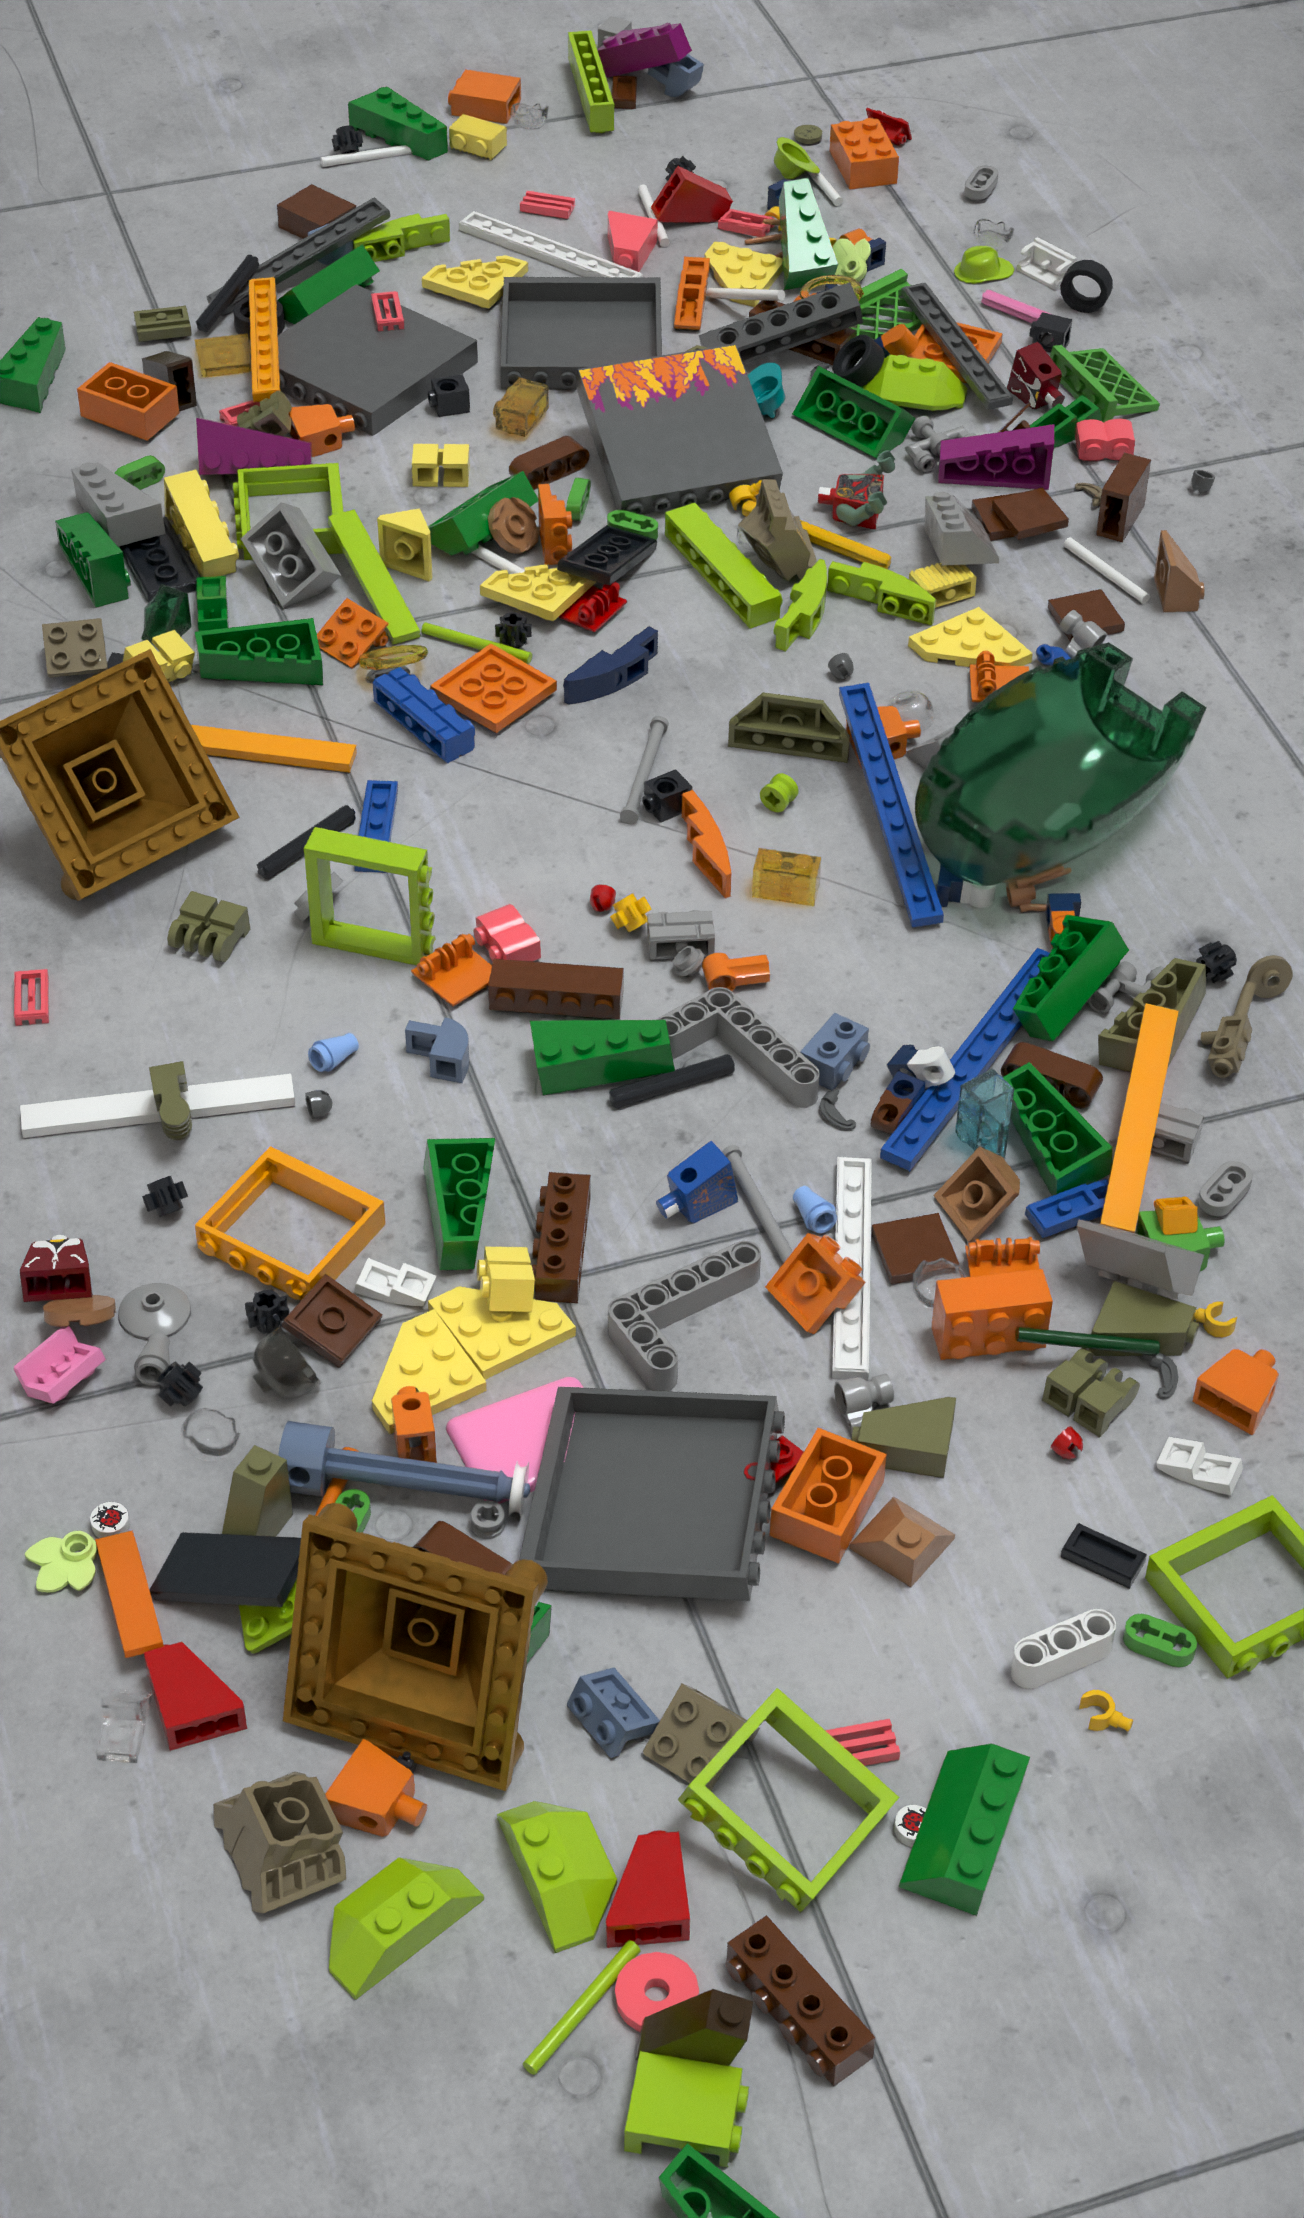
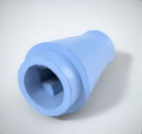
M352 1033L318 1040L309 1048L308 1058L311 1065L317 1071L330 1072L350 1054L357 1051L359 1044Z
M802 1186L794 1192L793 1201L797 1204L803 1221L809 1230L816 1233H825L835 1225L837 1215L833 1204L814 1193L808 1186Z

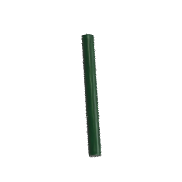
M1017 1327L1015 1333L1017 1342L1158 1355L1160 1350V1343L1157 1340Z

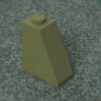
M1114 1281L1091 1334L1157 1340L1160 1343L1159 1353L1166 1356H1181L1187 1342L1194 1343L1199 1329V1323L1194 1322L1197 1307ZM1089 1349L1093 1356H1142L1141 1353Z
M944 1397L863 1412L861 1427H853L851 1440L887 1454L885 1469L944 1478L956 1398Z
M254 1445L233 1471L222 1534L276 1537L293 1515L287 1460Z

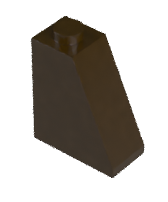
M164 351L142 358L145 375L177 386L179 411L197 406L193 363L190 357Z
M711 1989L651 2014L642 2021L635 2060L639 2059L640 2051L730 2066L747 2042L754 2001Z

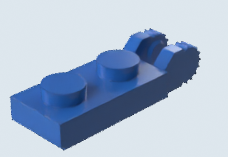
M1104 1179L1089 1185L1085 1183L1029 1204L1026 1207L1025 1216L1042 1238L1077 1226L1079 1219L1090 1221L1101 1217L1109 1180Z

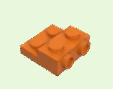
M538 484L539 529L545 565H555L568 552L572 551L571 534L567 535V529H572L571 511H566L564 500H557L556 495H551L549 484Z
M807 1233L765 1288L807 1332L815 1334L835 1308L845 1309L866 1282L859 1276L862 1268L848 1257L843 1259L837 1253L841 1247L835 1240L827 1235L819 1237Z

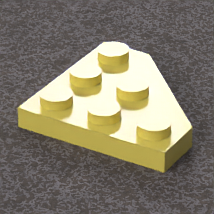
M714 241L704 254V258H710V268L714 272V278L721 287L769 290L783 271L782 258L772 254L755 252L749 248L731 246L725 242ZM730 299L733 302L755 307L760 301Z
M503 255L496 256V261L482 263L481 259L460 262V267L446 269L445 264L437 265L422 277V288L489 309L503 296L504 277H523L528 272V262Z
M546 564L524 567L523 573L508 574V570L495 571L480 585V595L539 616L545 620L554 621L591 588L596 581L558 571L557 568L548 569Z
M980 607L911 635L908 646L927 662L938 663V658L955 660V665L969 667L970 664L976 665L977 656L984 650L994 655V665L1024 666L1032 662L1033 653Z
M461 1286L428 1300V1310L435 1309L485 1380L576 1336V1326L559 1305L553 1302L533 1299L532 1312L489 1311L486 1297H481L480 1290Z
M435 1309L402 1323L373 1396V1411L389 1434L394 1433L391 1398L397 1395V1392L405 1386H414L419 1392L429 1394L432 1415L487 1391L485 1379Z

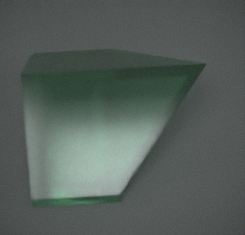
M164 584L160 585L159 591L144 608V631L141 639L148 640L150 643H152L153 637L175 630L181 637L192 627L187 593Z

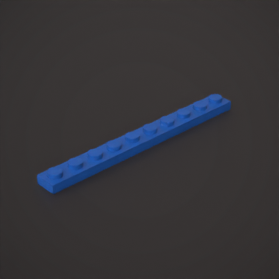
M862 683L839 687V697L911 926L914 928L943 923L944 913L870 684Z
M1036 948L950 1059L955 1069L954 1076L946 1083L928 1087L882 1146L880 1152L881 1159L911 1171L1022 1026L1013 1007L1029 979L1037 977L1040 971L1037 965L1042 957L1049 956V952Z

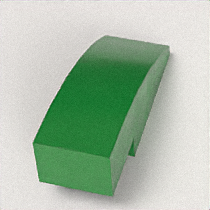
M1081 395L1067 407L1060 403L1030 424V428L1054 424V448L1075 440L1076 423L1083 420L1102 421L1100 408Z
M226 576L197 578L199 631L229 628Z

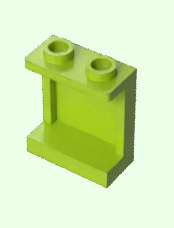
M640 2051L624 2131V2151L642 2154L643 2143L683 2149L688 2143L698 2152L718 2155L720 2157L719 2166L728 2167L730 2152L739 2153L742 2126L735 2125L737 2112L745 2113L748 2101L749 2086L742 2085L743 2068Z

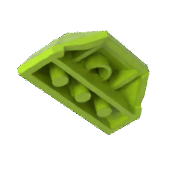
M889 355L884 358L883 364L876 376L861 387L897 406L931 411L947 410L953 407L956 409L963 408L968 390L944 362L928 358H910L905 355Z
M532 1801L498 1813L497 1820L554 1952L558 1953L594 1940L599 1924L617 1885V1877L588 1813L538 1801Z
M398 1857L334 1906L329 1972L357 2000L484 1901V1895L458 1868Z

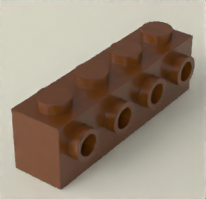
M762 300L749 311V317L781 307L784 304L778 301ZM847 328L792 347L789 350L833 366L840 349L850 339L856 337V330Z
M493 959L488 985L489 1010L620 1019L624 994V968Z
M549 1172L547 1186H541L540 1207H544V1212H537L536 1233H541L540 1238H534L532 1254L533 1259H537V1265H532L535 1278V1300L578 1303L591 1200V1175Z
M767 1915L727 1942L726 1968L732 1979L738 1984L744 1983L751 1991L753 2000L759 2010L766 2015L770 2013L778 2022L779 2029L787 2042L793 2046L797 2044L806 2054L807 2062L816 2075L819 2077L825 2076L834 2087L873 2058L876 2037Z

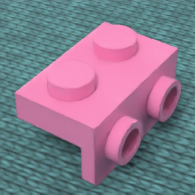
M67 1326L58 1329L14 1366V1372L28 1397L54 1404L64 1399L68 1395L69 1390L77 1383L91 1376L95 1368L106 1359L100 1348L78 1342L71 1327Z

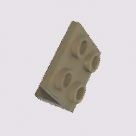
M101 618L42 624L49 678L100 673L108 669Z
M681 1683L646 1744L643 1754L691 1783L747 1720L699 1690ZM759 1727L749 1737L748 1741L753 1742L755 1736L757 1735L760 1729ZM726 1764L706 1785L710 1791H712Z

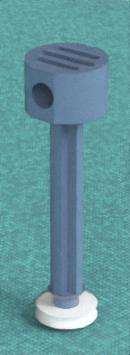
M293 1421L286 1423L279 1447L278 1456L287 1460L290 1493L324 1497L331 1477L493 1500L496 1503L503 1499H510L509 1516L513 1512H518L520 1518L523 1514L525 1499L530 1494V1485L528 1484L529 1462L527 1466L520 1467L517 1461L513 1477H508L502 1470L498 1472L334 1448V1427Z

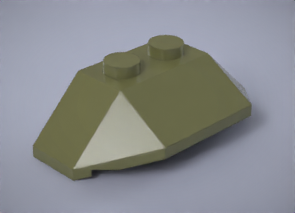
M763 692L729 721L728 747L848 763L850 735L823 700Z

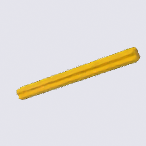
M747 500L742 505V515L747 517L756 506V502ZM800 520L803 529L808 532L811 543L862 563L867 562L885 569L890 567L892 557L889 554Z

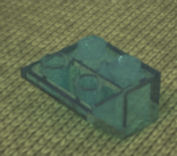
M993 1068L960 1085L955 1132L959 1139L967 1143L974 1151L980 1146L1002 1156L1005 1160L1014 1088Z

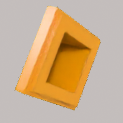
M1188 1197L1154 1200L1158 1221L1165 1235L1194 1233L1197 1231V1207Z

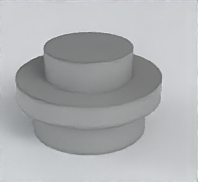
M687 946L680 950L673 960L676 972L680 976L696 974L702 968L704 953L693 946Z

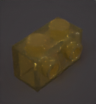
M518 378L507 389L506 394L501 400L497 401L494 405L493 416L496 419V429L526 437L549 409L548 385Z
M759 848L753 868L752 897L815 906L820 886L821 857Z

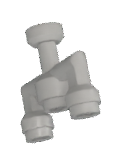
M921 416L914 421L911 430L916 437L926 439L906 446L905 451L914 459V465L920 471L927 473L935 467L936 461L933 455L926 450H930L939 458L942 440L977 435L974 433L970 434L963 426L944 433H936L933 430V421L928 416Z
M1127 961L1120 962L1102 982L1106 985L1103 988L1100 987L1087 1000L1088 1004L1096 1012L1106 1013L1113 1006V995L1117 991L1124 992L1133 997H1136L1140 992L1145 993L1151 987V981L1164 967L1159 966L1151 970L1146 976V983L1141 986L1134 983L1137 974L1134 965Z

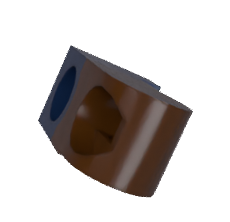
M897 1071L880 1097V1101L872 1114L871 1127L892 1135L924 1094L925 1081ZM902 1084L911 1086L913 1092L902 1089Z

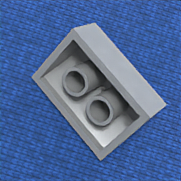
M281 502L240 538L282 607L286 608L321 594L341 577L340 572L298 507Z
M1078 1220L1077 1229L1086 1265L1099 1268V1276L1119 1281L1121 1275L1128 1278L1127 1285L1148 1290L1149 1285L1158 1287L1156 1294L1172 1299H1177L1179 1293L1193 1296L1204 1258L1203 1254L1122 1229Z

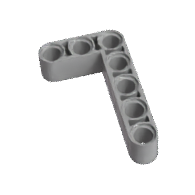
M723 987L710 989L656 1019L666 1020L673 1059L718 1036L793 1105L802 1108L810 1107L817 1102L820 1078L818 1068L731 990Z
M751 1241L736 1242L619 1296L608 1305L609 1338L652 1391H671L675 1388L678 1379V1354L660 1329L758 1283L761 1265V1250L759 1246Z

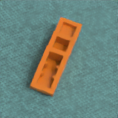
M684 256L683 270L681 271L674 328L701 329L710 258Z
M693 790L682 794V818L687 823V840L693 845L692 862L725 899L731 897L732 873L728 851L720 829L708 808Z
M133 1530L95 1539L125 1658L164 1647Z

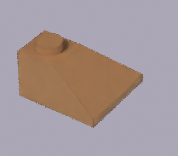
M1161 530L1154 580L1163 612L1198 611L1199 601L1204 599L1205 595L1204 583L1199 581L1196 569L1167 530Z
M979 1146L933 1196L967 1241L974 1242L1019 1195L1020 1179L1002 1156Z
M893 1496L850 1543L849 1549L909 1587H912L955 1539V1534Z

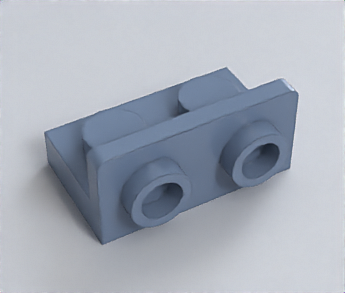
M615 1667L580 1676L567 1702V1707L610 1758L620 1755L626 1741L653 1734L660 1722L658 1717Z

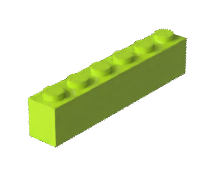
M592 31L568 32V60L589 131L596 133L614 131V102Z
M696 503L665 512V536L750 629L780 618V608L783 600L779 590L775 589L767 581L765 575L752 565L750 559L746 558L739 551L736 544L726 537L722 529L712 522L706 512H703Z

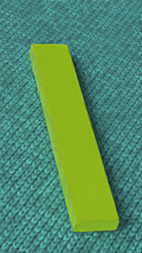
M355 509L328 516V525L376 615L389 623L385 631L391 643L394 645L419 638L420 629Z

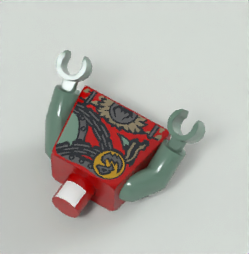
M886 450L878 455V466L873 465L861 474L839 475L836 488H819L818 503L833 505L832 518L835 521L847 523L851 526L876 529L879 514L882 513L884 506L887 504L883 494L884 475L882 472L891 473L894 471V456L889 450Z

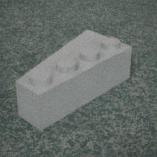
M85 463L79 468L71 469L77 501L84 511L88 512L99 523L101 528L117 546L166 534L161 503L100 463Z

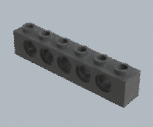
M849 282L741 321L733 322L721 328L710 330L699 335L701 346L707 348L736 344L743 364H747L863 323L861 307Z

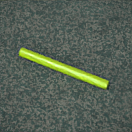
M426 622L422 625L421 632L425 635L482 650L491 643L527 664H530L532 660V653Z
M628 1940L522 2063L523 2067L530 2074L536 2075L613 1985L627 1962L636 1958L641 1952L635 1942Z

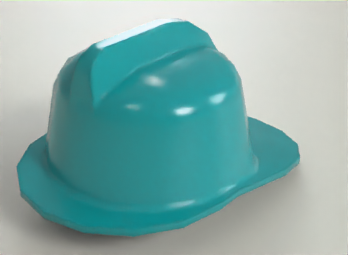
M765 363L753 369L748 374V378L761 414H768L771 418H774L776 416V409L786 399L782 386V371L776 363Z

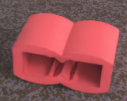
M1112 419L1106 422L1083 420L1076 423L1075 442L1079 459L1083 461H1099L1107 458L1120 461L1124 452L1134 455L1135 438L1131 421L1126 419Z
M508 904L476 917V928L473 930L475 939L480 946H485L489 951L492 962L493 959L532 962L541 958L538 936L524 922L522 916L513 905Z

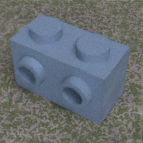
M834 1013L805 1045L800 1053L818 1068L820 1086L833 1091L841 1081L845 1082L849 1078L853 1067L858 1061L862 1062L865 1060L870 1050V1043H868L869 1028Z

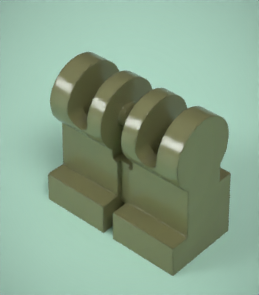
M278 390L271 394L270 399L265 398L260 401V406L254 405L249 409V412H243L238 415V426L284 436L291 430L292 419L288 415L292 410L291 404L285 394Z
M191 891L179 909L180 915L172 922L169 928L167 941L171 947L179 949L184 944L185 951L194 953L198 949L199 955L209 957L213 953L215 960L226 962L239 938H245L251 930L248 908L221 900L218 904L217 898Z
M180 1061L149 1067L156 1108L160 1114L163 1132L172 1140H183L192 1131L190 1108L180 1095L181 1092L188 1091L184 1063Z
M1081 1348L1073 1355L1070 1361L1065 1360L1047 1376L1042 1400L1067 1417H1070L1075 1412L1073 1421L1101 1437L1107 1431L1109 1423L1121 1410H1125L1133 1402L1138 1393L1140 1383L1131 1377L1121 1382L1123 1372L1117 1368L1111 1369L1105 1376L1108 1362L1099 1358L1092 1363L1093 1353L1086 1348Z

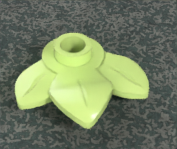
M865 238L858 241L855 245L848 239H838L833 245V251L838 262L834 279L845 278L851 282L861 281L867 273L866 260L871 254L870 244Z
M73 1531L65 1535L63 1539L57 1537L42 1539L25 1552V1558L42 1566L36 1581L38 1591L46 1593L56 1592L68 1584L80 1591L88 1586L95 1576L96 1569L93 1560L98 1550L96 1541L84 1531Z

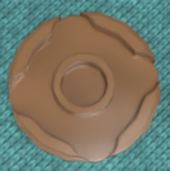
M512 497L510 499H501L492 506L488 516L489 529L494 540L501 548L509 553L521 554L532 549L538 542L540 529L539 526H536L535 520L537 517L527 503L519 498Z
M93 1295L90 1298L54 1300L43 1306L44 1320L47 1324L57 1327L70 1326V1322H79L83 1326L103 1323L115 1316V1299L109 1296Z

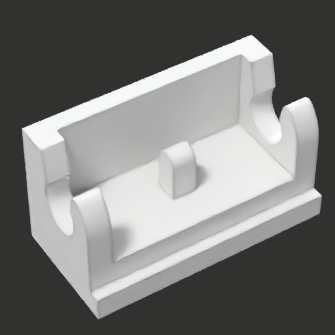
M1037 237L1034 239V242L1021 250L1020 254L1027 255V257L1017 264V271L1057 291L1060 289L1065 273L1076 262L1077 257Z

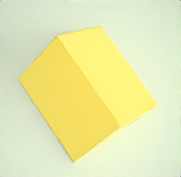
M420 508L380 515L377 518L379 555L385 566L430 582L432 580L431 536Z

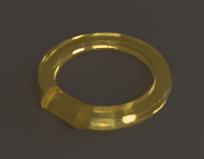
M826 275L805 283L800 291V298L808 297L809 292L813 288L824 284L843 285L850 282L858 301L863 297L864 292L859 282L853 278L842 275Z
M420 645L385 647L360 655L358 661L362 669L381 670L400 667L426 658L428 649ZM398 653H413V654H410V655H407V656H402V657H397V658H389V659H380V658H379V657H383V656H387V655H392V654H398Z

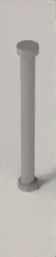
M655 716L651 720V732L627 805L622 808L620 813L621 820L627 824H634L638 821V808L644 793V782L648 781L662 735L669 726L667 719L662 716Z
M736 1145L728 1146L722 1153L731 1162L736 1179L784 1263L793 1251L741 1159V1150Z

